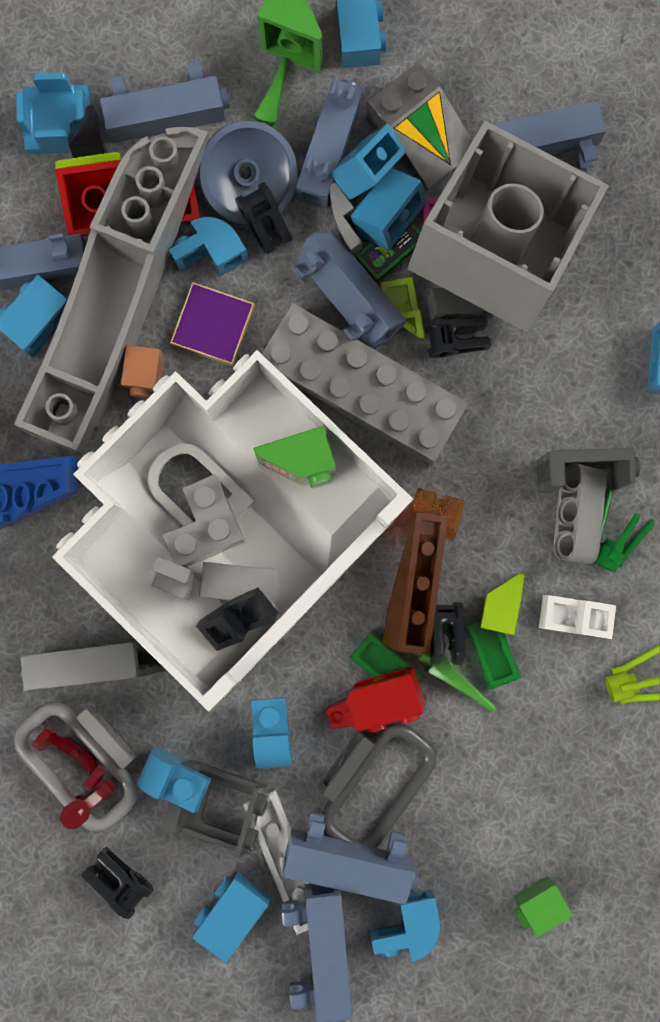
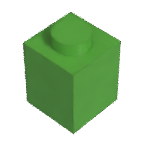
M549 876L513 897L519 908L514 910L516 917L524 930L531 927L537 938L573 916L557 886Z

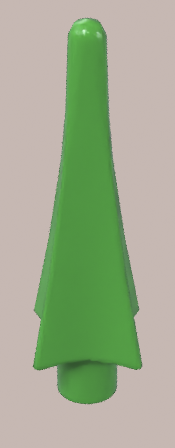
M285 58L281 60L273 82L253 116L257 122L267 124L274 129L277 127L281 92L288 66V60Z
M429 654L419 655L418 659L427 666L424 671L468 695L490 712L496 710V706L472 686L445 656H443L441 663L430 664Z

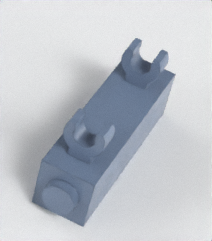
M200 60L187 62L191 81L128 93L123 75L110 77L114 96L100 98L106 131L111 142L116 143L165 133L167 128H192L226 121L223 109L230 108L226 87L219 88L217 76L203 77Z
M333 78L331 80L296 185L297 200L328 209L331 200L330 185L336 182L330 172L345 157L363 101V87H359L353 81L346 79L340 81Z
M598 101L493 124L550 155L576 150L577 163L580 170L593 167L592 161L598 159L595 146L599 145L606 133Z
M334 231L323 234L314 233L307 238L303 244V251L297 257L300 265L295 266L294 270L302 279L311 276L349 323L350 326L346 327L343 331L351 341L361 338L372 349L389 342L407 320Z
M64 233L49 235V239L0 247V291L20 288L28 280H33L37 274L47 283L75 278L87 244L80 233L67 236Z
M310 813L306 832L291 828L283 857V877L404 905L407 903L409 893L415 892L418 884V871L414 869L412 857L405 855L408 843L404 841L406 836L404 833L391 831L387 850L323 836L325 823H323L325 815Z
M308 883L305 884L306 902H282V922L284 927L308 922L313 983L301 981L289 983L291 1009H301L310 1004H315L317 1022H343L344 1020L352 1019L341 890Z

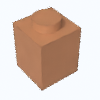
M126 345L121 385L126 391L130 392V396L148 399L150 394L154 393L153 387L162 378L164 355L161 350Z

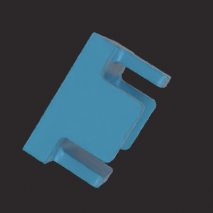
M66 73L33 74V82L36 87H23V91L16 92L17 124L24 133V150L27 154L71 153L68 138L71 136L70 123L73 120L80 121L85 116V108L91 105L90 88L88 85H72Z

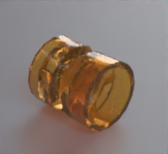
M418 487L411 507L407 530L410 528L414 512L428 514L429 511H436V515L448 516L445 540L453 542L460 524L464 500L448 495L440 499L436 492Z

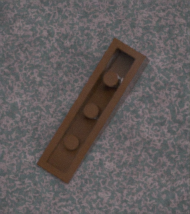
M420 512L413 513L386 612L383 646L398 652L430 654L448 516Z

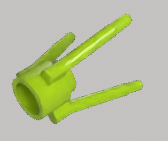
M660 645L653 647L621 666L611 668L612 675L605 676V683L613 703L620 702L623 705L631 702L660 701V693L636 694L640 693L642 688L660 685V676L637 681L634 673L627 674V671L659 654Z

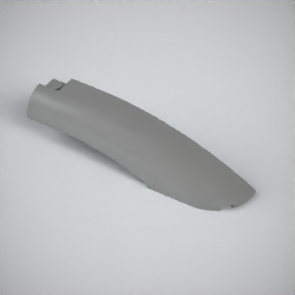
M190 127L167 128L165 133L158 134L149 139L145 136L139 140L121 159L90 225L91 231L71 292L41 367L14 423L17 428L54 446L58 445L83 455L95 427L99 428L122 376L126 345L135 346L170 256L168 249L173 247L209 136L208 132Z

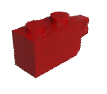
M409 666L355 682L348 697L329 705L326 713L332 729L355 726L357 732L367 730L368 733H375L385 729L387 724L400 721L401 724H407L418 720L420 715L424 713L426 702L414 666Z

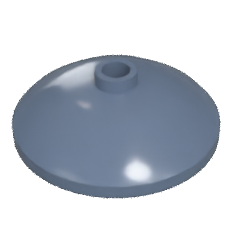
M237 121L219 129L207 142L199 166L200 186L208 203L224 218L235 223L248 225L236 205L235 198L240 195L242 197L249 195L258 189L257 185L263 182L271 190L280 213L288 205L296 189L298 168L294 152L283 135L271 126L257 121ZM246 165L249 168V175L246 178H241L239 170L242 166ZM264 216L262 223L269 221L267 216Z

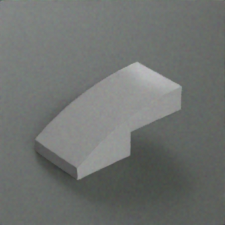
M334 182L330 185V198L336 226L342 242L356 257L363 250L362 242L349 225L352 222L351 215L354 212V207L337 183Z
M157 556L152 567V571L157 573L151 586L189 600L193 586L192 570Z
M203 562L199 597L232 600L259 587L273 605L277 570Z

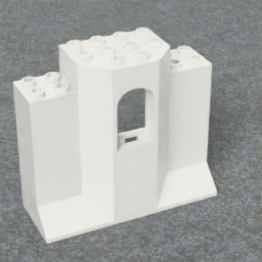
M258 350L251 356L249 354L244 355L233 368L235 373L227 381L221 379L211 388L208 393L210 398L207 401L176 371L170 377L168 375L162 377L153 387L154 393L145 402L141 400L128 412L129 418L121 427L114 426L102 439L104 444L95 453L93 451L88 452L78 462L77 467L79 469L73 475L104 505L101 508L96 506L91 509L82 519L84 525L75 534L70 532L63 537L56 546L58 551L52 556L208 712L244 678L398 518L413 500L404 489ZM323 426L336 465V472L334 476H331L330 483L311 489L310 484L302 486L259 464L253 448ZM185 454L195 457L210 473L215 474L220 482L232 493L228 501L246 541L241 545L187 567L193 572V586L189 600L151 586L157 573L152 571L157 556L174 563L163 535L193 522L159 486V475L166 463L176 456ZM203 562L277 570L273 606L279 613L275 622L247 632L243 642L216 651L196 625L198 621L230 600L199 597Z

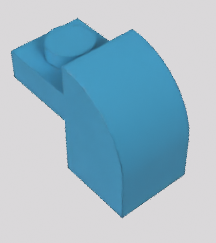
M202 217L191 221L195 234L191 237L186 235L174 242L173 247L168 249L179 271L205 255L209 256L220 276L248 260L247 250L234 229L228 223L213 217Z
M286 697L251 700L252 739L256 768L292 766Z
M156 748L150 751L137 786L157 800L163 798L195 813L199 810L212 778L181 764V762L187 760L161 748Z
M432 889L410 893L406 905L400 904L404 924L370 930L374 955L381 954L383 957H392L400 954L402 949L409 948L411 961L415 962L430 953L437 943L440 933L439 915Z

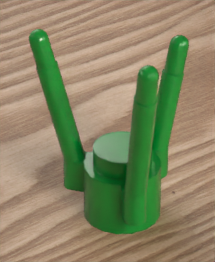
M611 487L607 488L605 494L601 540L613 494ZM638 513L634 514L617 542L606 538L604 543H600L599 555L593 563L615 573L617 568L622 567L629 554L654 526L655 521L650 519L630 543L624 547L623 545L640 519Z

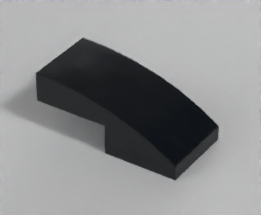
M259 587L215 609L198 621L196 627L215 650L218 651L243 642L247 632L275 622L279 612Z

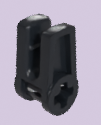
M263 182L257 185L258 189L245 197L238 196L235 198V202L243 218L254 233L264 253L269 254L275 248L272 238L268 235L262 223L264 216L268 217L272 225L271 229L275 231L280 241L288 243L293 238L278 210L277 202L271 190Z
M487 316L456 319L439 318L426 322L425 332L429 333L431 348L428 349L429 357L443 358L456 354L488 350L491 347V340L487 336H472L471 338L462 339L456 336V334L470 332L475 334V332L483 331L488 325Z
M453 602L452 605H436L429 654L430 664H439L443 659L446 647L443 634L447 635L449 640L448 650L450 651L452 664L462 665L464 662L466 646L464 607L461 602Z
M105 847L97 855V861L106 868V872H110L118 880L119 885L105 875L103 869L100 870L95 865L87 867L81 876L108 902L109 906L119 916L130 919L135 914L134 908L143 897L151 895L153 887L140 873L131 869L108 847ZM133 890L134 892H133L132 895L127 899L128 894Z

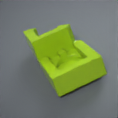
M413 277L379 283L380 289L407 320L402 328L417 338H424L421 312L417 305Z
M516 574L486 594L479 628L509 635L515 634L524 574Z

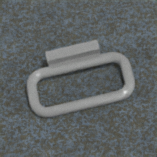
M59 702L46 703L33 712L17 729L14 738L15 750L25 764L64 807L70 802L77 800L32 750L28 742L30 734L47 718L59 716L124 788L123 798L106 815L97 818L90 814L88 820L82 824L87 830L95 832L108 830L121 820L136 803L138 796L137 783L125 767L137 755L93 707L86 708L81 714L77 715L66 704Z

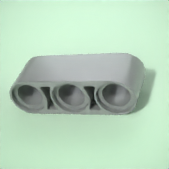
M570 463L565 467L566 485L559 488L553 549L555 556L560 560L588 565L596 561L600 551L606 476L601 469Z

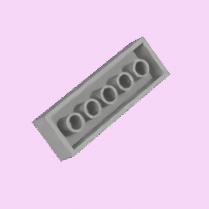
M294 303L291 304L262 353L303 394L430 467L436 461L469 404L358 340L351 341L346 333Z

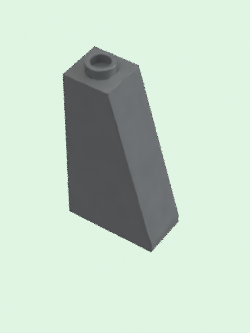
M137 641L20 656V677L23 681L24 691L137 678L167 671Z

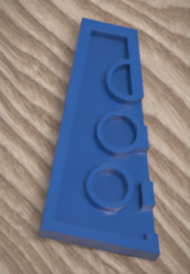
M64 456L0 464V529L77 494L78 479L73 474L78 470V457Z

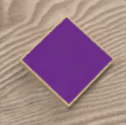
M192 282L170 344L173 347L233 367L255 304Z

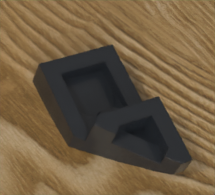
M94 105L87 106L85 108V116L80 121L73 120L70 123L71 136L68 138L73 158L108 153L101 135L100 121Z

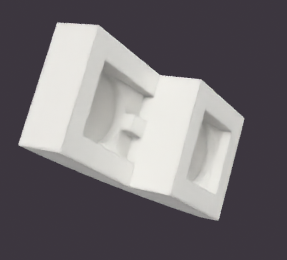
M543 595L539 628L612 639L616 605Z

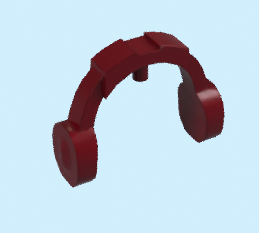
M49 726L33 742L32 747L37 751H42L49 745L57 746V749L75 759L86 772L89 771V777L83 784V787L89 791L101 782L103 775L106 773V770L96 763L97 759L71 738L58 735Z
M108 777L86 796H75L77 800L63 807L60 821L67 829L80 827L88 820L91 808L101 799L103 801L117 787Z

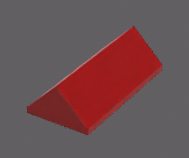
M121 160L55 169L68 235L80 233L82 236L90 234L92 220ZM196 181L194 182L181 222L200 218Z

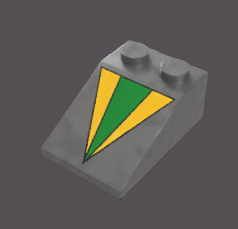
M419 61L368 101L366 120L375 130L388 123L406 149V153L400 159L416 178L421 180L423 186L428 191L457 168L473 141L439 84Z

